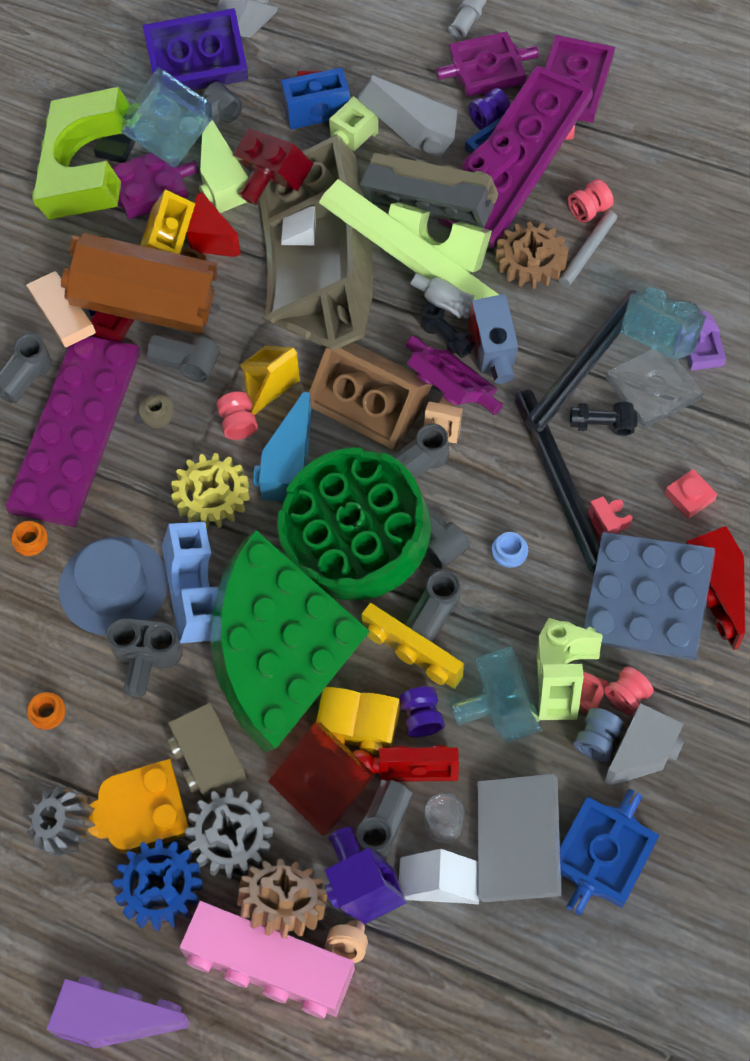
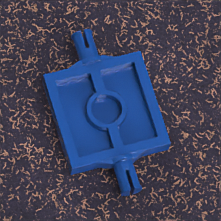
M632 789L626 791L619 808L605 806L587 796L560 846L561 875L569 879L576 886L566 908L572 912L578 899H581L574 913L581 916L583 914L582 912L591 895L602 897L623 908L660 836L642 826L633 817L643 797L637 792L631 805H629L634 794Z

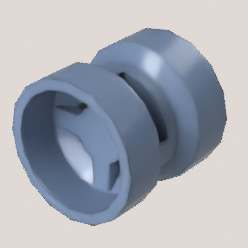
M591 708L588 710L584 720L586 727L584 731L578 733L574 747L586 757L607 762L614 751L612 743L614 739L620 737L625 724L618 716L609 711Z

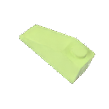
M206 114L203 116L200 167L203 185L199 186V190L222 213L246 203L238 193L245 185L248 176L238 160L233 156L232 150L210 115Z

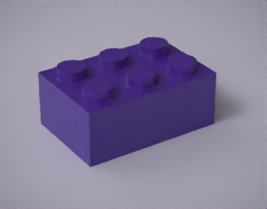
M235 8L143 25L158 97L204 89L214 82H221L223 85L248 80V69Z

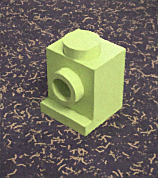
M354 96L329 119L330 136L332 137L337 134L353 151L357 150L371 135L375 137L378 134V116Z

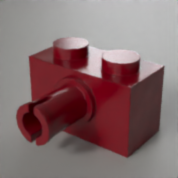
M248 128L233 154L251 172L238 195L246 202L255 206L269 181L298 192L314 165L295 144Z

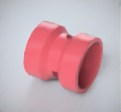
M594 179L586 185L584 190H577L568 196L570 211L581 223L589 222L596 216L597 212L608 210L614 203L611 190L600 179Z
M231 392L218 399L216 406L219 416L224 419L222 428L226 438L241 440L252 436L257 431V421L255 415L250 412L252 404L247 393Z

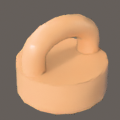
M352 920L344 925L340 924L332 927L326 939L325 950L353 960L354 963L361 961L365 956L368 945L367 936L364 934L365 924L363 921Z

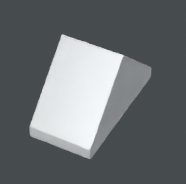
M443 849L400 858L399 884L406 900L479 904L478 861Z

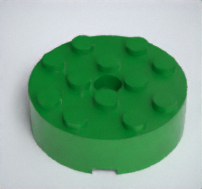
M357 447L332 451L318 457L305 466L286 489L288 494L282 509L278 511L277 522L282 548L290 561L333 598L358 601L384 595L404 583L415 572L426 554L431 535V519L426 501L411 472L400 461L384 452L379 454L363 451L362 448ZM358 521L355 527L351 525L353 522Z

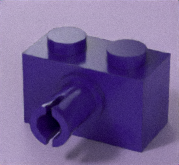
M351 827L341 828L329 836V841L333 845L339 863L325 869L330 882L325 885L329 900L335 908H341L348 917L352 916L366 924L407 903L393 867L371 848L361 851L354 836V830Z

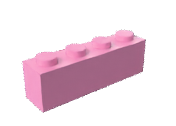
M202 901L199 902L179 947L183 955L188 958L186 964L206 973H209L211 968L226 973L225 980L243 988H247L249 983L264 988L262 994L277 1002L286 1003L289 998L302 1003L301 1009L312 1016L325 1019L326 1014L337 1017L355 971L353 960L289 935L287 938H282L280 932L276 930L270 936L265 935V926L260 925L253 929L250 927V920Z

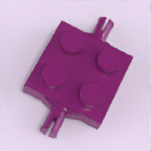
M505 31L449 44V55L453 64L436 67L435 73L438 81L456 77L461 82L466 97L487 93L494 88L505 89L525 84L526 73L522 66V61L539 58V51L537 45L519 49L511 41L508 32Z
M164 148L111 167L121 180L118 206L124 210L128 220L150 212L165 189L185 199L188 198L182 179L200 173L195 160L177 166L170 160Z
M411 336L408 339L406 348L410 349L413 354L407 364L417 371L416 376L427 384L435 385L442 391L443 398L452 404L476 403L482 405L492 415L499 413L503 403L493 397L498 388L448 350H436L424 344L416 336Z

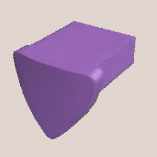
M701 311L693 316L678 334L679 342L683 343L691 371L722 367L726 362L718 324L711 314Z

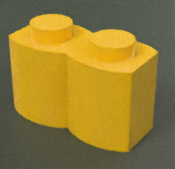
M325 687L322 691L314 729L316 740L322 741L321 744L326 748L342 750L345 746L360 747L359 750L368 751L372 756H379V748H390L394 745L400 712L399 699L382 694L359 693L343 688Z

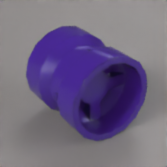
M494 88L487 92L485 98H477L470 102L468 111L475 126L482 130L503 116L511 103L501 89Z
M429 686L417 687L399 696L401 710L407 715L405 727L409 737L420 738L438 733L445 727L443 716L436 708L438 697L435 688Z

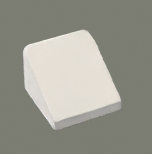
M315 206L308 207L283 218L281 245L314 246L316 229Z

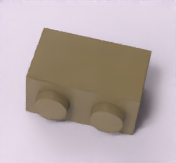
M211 702L168 722L173 735L167 738L171 751L176 760L181 757L184 758L189 769L182 771L191 792L199 790L204 802L211 799V792L213 791L220 795L226 792L227 788H234L247 781L244 769Z

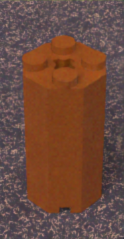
M82 233L81 237L73 235L69 249V255L73 256L70 268H64L61 279V287L65 288L64 298L68 300L69 305L203 335L215 290L211 286V282L217 279V263L88 233Z

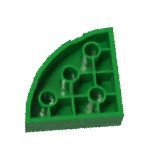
M257 530L244 539L228 562L221 578L211 615V652L216 678L221 691H224L227 701L234 711L232 714L243 731L263 752H267L279 746L370 631Z

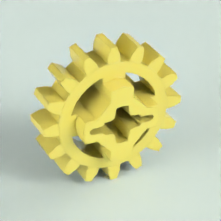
M214 453L212 460H206L204 454H200L199 463L195 464L193 461L187 460L188 470L178 469L176 471L178 480L171 483L174 506H177L180 517L187 515L189 523L201 520V522H205L207 529L209 523L215 521L217 527L221 528L222 519L227 518L229 521L234 522V511L242 513L245 511L243 501L250 499L248 477L244 476L241 465L233 466L231 457H227L221 462L218 453ZM229 480L234 485L233 491L230 490V487L228 485ZM188 490H190V491L192 492V496H193V501H192V502H191V501L189 500V498L187 497V495H188Z

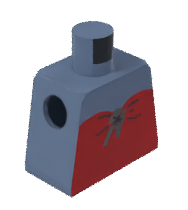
M506 294L472 300L467 331L472 336V341L474 342L473 351L481 373L492 372L496 384L507 383L514 379L512 367L515 363L518 343Z

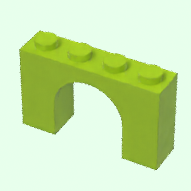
M119 87L51 101L49 114L46 117L45 135L41 144L42 151L40 162L37 166L35 189L32 191V200L35 206L43 212L48 220L118 206L121 180L107 161L76 167H69V164L75 153L90 141L129 132L133 108Z

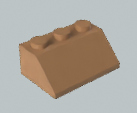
M352 342L334 351L328 348L325 349L309 392L312 409L391 450H395L420 415L432 385L423 382L416 376V373Z

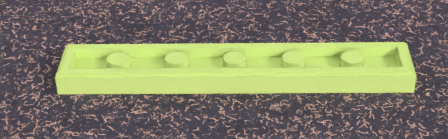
M339 179L323 194L319 201L326 209L414 272L430 280L433 277L444 279L460 290L474 295L473 300L499 295Z

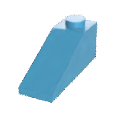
M303 392L263 449L261 465L254 466V486L260 487L262 500L284 501L288 494L286 491L287 487L294 477L308 464L312 417L310 392Z

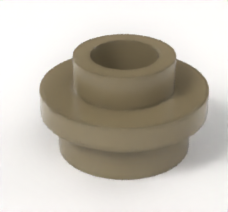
M151 395L145 398L139 406L140 418L152 428L165 427L174 415L173 403L166 396ZM155 408H161L158 411H151Z

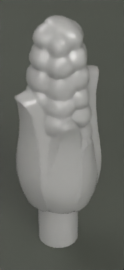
M416 272L410 285L425 292L424 297L428 302L452 313L458 319L462 315L469 318L474 295L460 290L444 279L433 277L430 280Z

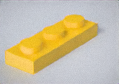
M370 603L363 611L362 625L370 631L367 635L370 640L379 645L385 643L395 650V654L403 662L409 665L417 664L426 670L427 676L439 685L446 683L453 689L456 688L463 678V662L374 604Z

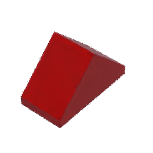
M203 192L197 194L187 229L190 249L196 250L198 253L230 257L240 255L238 233Z

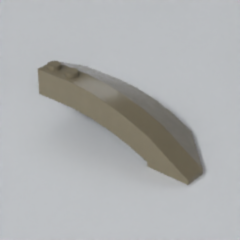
M337 134L303 151L314 165L298 192L269 181L259 198L267 255V300L265 315L261 318L333 351L364 337L373 289L371 240L319 203L323 194L337 179L364 197L363 191L359 186L361 179L356 155ZM315 206L316 229L314 246L281 245L283 218L308 207Z

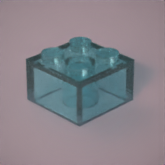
M158 67L124 114L121 133L176 168L211 122L212 104Z

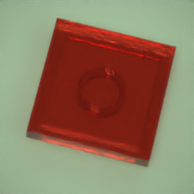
M315 722L268 782L321 835H327L373 779L375 774L321 722Z

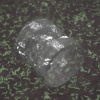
M439 793L431 797L425 806V830L429 837L436 842H452L459 837L463 830L465 810L458 797L450 793Z

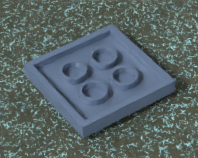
M602 532L584 629L592 627L597 633L602 634L601 645L696 661L713 569L715 548Z

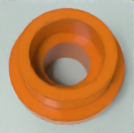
M24 521L15 527L11 542L19 554L34 556L42 552L47 546L48 533L41 524L34 521ZM36 537L34 541L25 543L28 538Z
M51 692L37 694L31 699L27 707V717L30 723L40 730H50L57 727L66 715V706L62 698ZM44 709H54L53 713L50 716H41V713Z

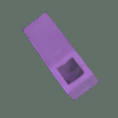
M80 976L78 982L64 980L47 1030L57 1038L91 1048H99L188 1028L190 1021L184 1013H180L182 1007L178 1004L158 999L157 1005L141 1001L142 995L135 991L119 988L117 994L102 990L103 983Z

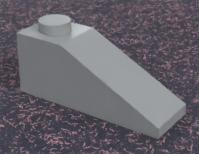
M371 75L358 95L360 102L414 148L440 158L455 139L456 109L374 75Z

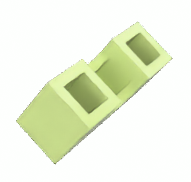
M401 202L391 204L388 215L467 272H475L481 269L491 230L460 221L453 223L450 236L444 243L438 242L430 236L427 229L430 211Z

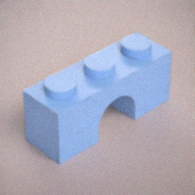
M205 522L168 524L162 543V550L180 644L211 641V615L214 601L217 598L218 587L209 586L208 562L211 550Z

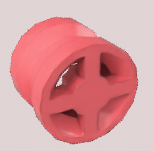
M628 666L624 667L619 673L617 682H610L604 689L608 700L624 714L633 715L639 707V702L647 700L654 693V690L643 674Z

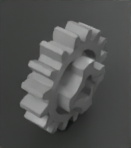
M227 788L226 797L221 799L213 791L211 792L212 802L210 804L202 800L197 802L200 815L190 813L188 816L189 822L195 827L185 829L186 838L196 840L188 845V850L191 854L200 853L196 860L199 867L207 863L211 864L210 874L212 876H215L220 868L225 869L227 879L232 878L233 869L239 868L240 872L245 876L248 874L247 864L251 862L259 867L262 859L258 853H269L270 844L263 840L273 837V828L263 826L270 821L269 812L259 814L261 801L257 799L251 804L248 803L247 791H243L239 798H234L232 788ZM229 809L239 810L245 814L239 815L231 812ZM213 815L215 821L212 828L205 830V834H202L204 825ZM223 820L232 832H236V846H234L232 839L230 840L227 835H223ZM256 832L255 841L246 852L244 843L247 838L253 836V833ZM213 852H223L228 854L230 858L217 856Z

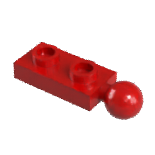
M396 745L390 748H379V757H373L366 750H355L347 756L344 766L347 775L356 781H365L374 773H380V782L382 780H393L396 782L458 781L459 748L444 745H433L429 748H409L403 745Z

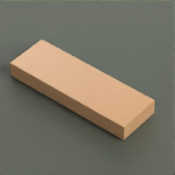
M56 271L26 284L30 295L65 348L96 333L82 308L69 305L68 300L64 298L65 288L61 287V278Z

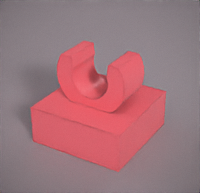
M604 496L590 502L588 515L600 541L602 532L619 534L620 531L626 530L631 526L633 519L631 515L619 518L614 514L622 510L623 501L621 499L614 500L608 504Z

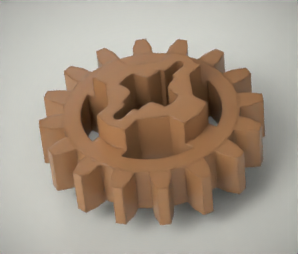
M531 221L527 222L526 228H522L518 223L515 224L514 233L505 230L503 239H498L495 261L499 263V273L507 272L506 280L508 282L515 278L518 279L519 287H522L525 282H530L532 289H536L537 282L540 281L545 286H548L550 277L558 280L560 278V271H565L568 247L564 246L565 238L563 236L556 238L557 229L555 228L546 231L545 223H541L538 228L533 227Z
M278 859L276 866H271L267 861H262L261 870L250 867L248 876H242L237 898V905L242 906L240 915L242 918L252 917L250 927L253 929L260 925L265 926V935L270 936L274 930H278L282 938H287L288 932L293 930L299 937L303 936L305 926L314 930L317 927L318 920H323L327 893L326 890L322 889V878L312 879L313 870L311 868L303 872L298 870L299 862H294L290 867L285 866L282 859Z

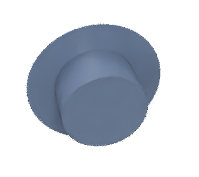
M109 537L97 540L79 550L65 566L59 583V598L62 608L69 619L77 626L99 635H107L109 626L119 619L128 618L149 621L160 609L166 597L168 588L166 567L156 551L139 540L127 537Z

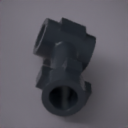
M430 302L425 304L421 310V327L429 334L440 333L449 342L447 350L452 354L456 353L460 358L468 355L474 347L472 336L467 331L464 333L461 331L457 332L444 320V309Z
M617 402L613 405V411H590L587 404H578V407L571 406L570 427L578 428V431H587L588 424L613 425L614 434L627 436L635 432V427L638 424L637 411H634V404L631 402Z

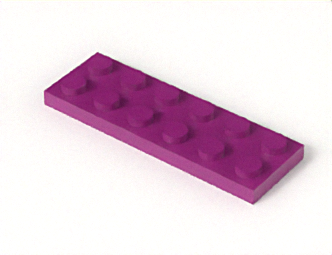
M536 65L492 132L491 136L501 131H508L516 135L521 152L518 160L493 181L499 195L495 204H493L494 207L484 227L492 231L488 247L495 249L498 239L502 238L504 231L508 229L592 99V88ZM502 144L498 147L502 148L507 146L508 144ZM477 164L474 168H481L483 164ZM437 218L439 224L452 229L453 223H456Z
M90 336L69 346L5 508L9 514L76 528L139 359V346Z

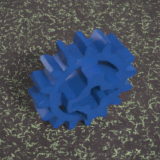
M157 839L153 849H149L148 845L142 842L140 843L142 853L136 855L128 851L126 854L130 860L129 865L118 864L117 870L123 876V879L113 881L114 888L122 892L115 897V900L119 906H126L123 914L128 920L137 915L136 923L142 929L148 920L151 921L155 931H160L162 921L165 920L174 928L176 927L175 916L181 914L188 919L190 913L187 905L189 903L198 905L200 902L198 896L193 892L203 888L202 880L195 877L201 872L198 863L189 864L193 859L189 850L179 855L180 847L175 841H173L168 849H165L161 839ZM157 860H165L163 863H150ZM137 874L139 876V886L134 890L135 894L133 895L132 886ZM184 874V888L181 895H179L177 883L183 879L181 875ZM156 879L161 883H165L164 888L161 890L151 885ZM154 906H167L163 909L151 910Z

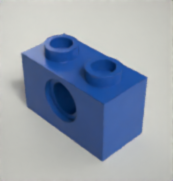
M343 68L281 80L283 106L290 130L329 122V119L350 100V90Z

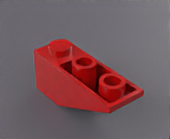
M727 526L690 539L686 541V544L715 548L706 608H710L716 619V628L721 638L728 640L732 649L735 650L739 648L745 635L744 555Z

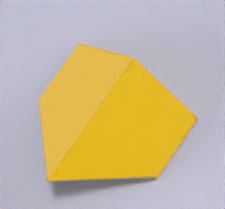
M264 346L240 364L244 374L245 393L249 395L252 404L250 412L254 415L300 381L297 352L293 347Z

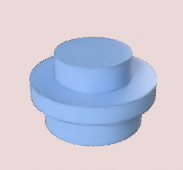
M503 533L492 544L493 559L499 565L506 568L520 566L528 556V545L524 538L517 533Z

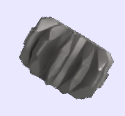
M65 786L56 787L55 790H43L42 800L32 801L35 808L34 813L26 816L32 822L31 827L26 833L34 838L33 846L55 856L78 852L79 842L89 841L86 834L88 828L96 826L89 820L90 815L95 809L90 804H87L88 797L82 792L73 791L72 788Z

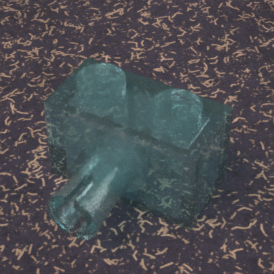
M647 288L644 291L631 294L620 329L621 333L675 360L694 354L706 318L705 315L699 313V308L695 303L692 305L690 301H674L666 297L667 294L657 288Z
M509 646L475 658L484 687L483 693L451 703L452 709L455 710L453 714L457 724L462 726L465 723L491 715L496 730L506 743L543 731L523 664L513 647Z

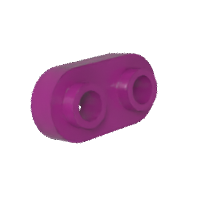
M508 131L495 133L464 160L462 170L484 172L492 176L494 181L518 160L521 150L517 136ZM502 144H508L507 146L502 148L498 147ZM477 164H483L481 168H474Z

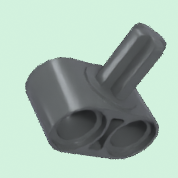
M125 618L114 621L107 630V640L115 658L119 662L129 665L124 693L135 698L146 694L151 667H173L181 660L183 655L182 646L175 628L164 622ZM127 637L134 638V641L128 645H119ZM161 642H172L171 645L164 650L155 649L156 646Z

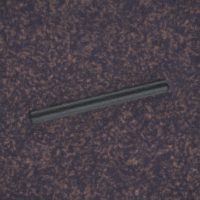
M636 290L628 291L528 415V420L526 421L528 428L533 429L537 433L543 431L640 309L644 301L642 294L637 293Z
M530 389L518 392L515 399L525 425L528 415L538 404L533 391ZM547 424L543 431L537 433L526 425L587 566L591 572L595 573L601 542L550 428Z

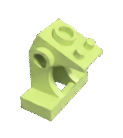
M548 618L539 635L536 658L539 688V720H577L584 678L583 665L568 663L579 659H599L603 637L594 628L588 627L584 629L567 621Z

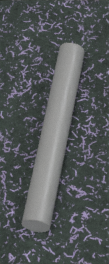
M606 211L559 278V283L563 287L568 288L571 286L616 221L617 215L613 211Z

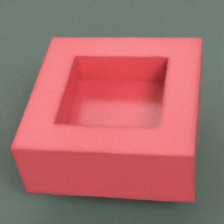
M694 469L666 487L664 494L687 519H690L710 505L717 497V493Z

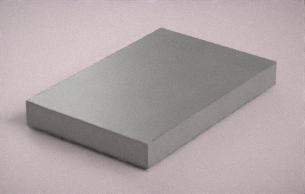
M554 773L478 781L479 900L482 902L561 896L558 778Z

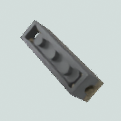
M374 153L370 161L371 163H369L359 184L366 199L372 204L390 208L391 204L401 202L430 211L429 216L454 222L462 221L482 228L485 227L494 207L493 204H495L499 195L492 176L484 172L459 170L451 165H434L421 159L416 161L404 159L395 154L384 155Z

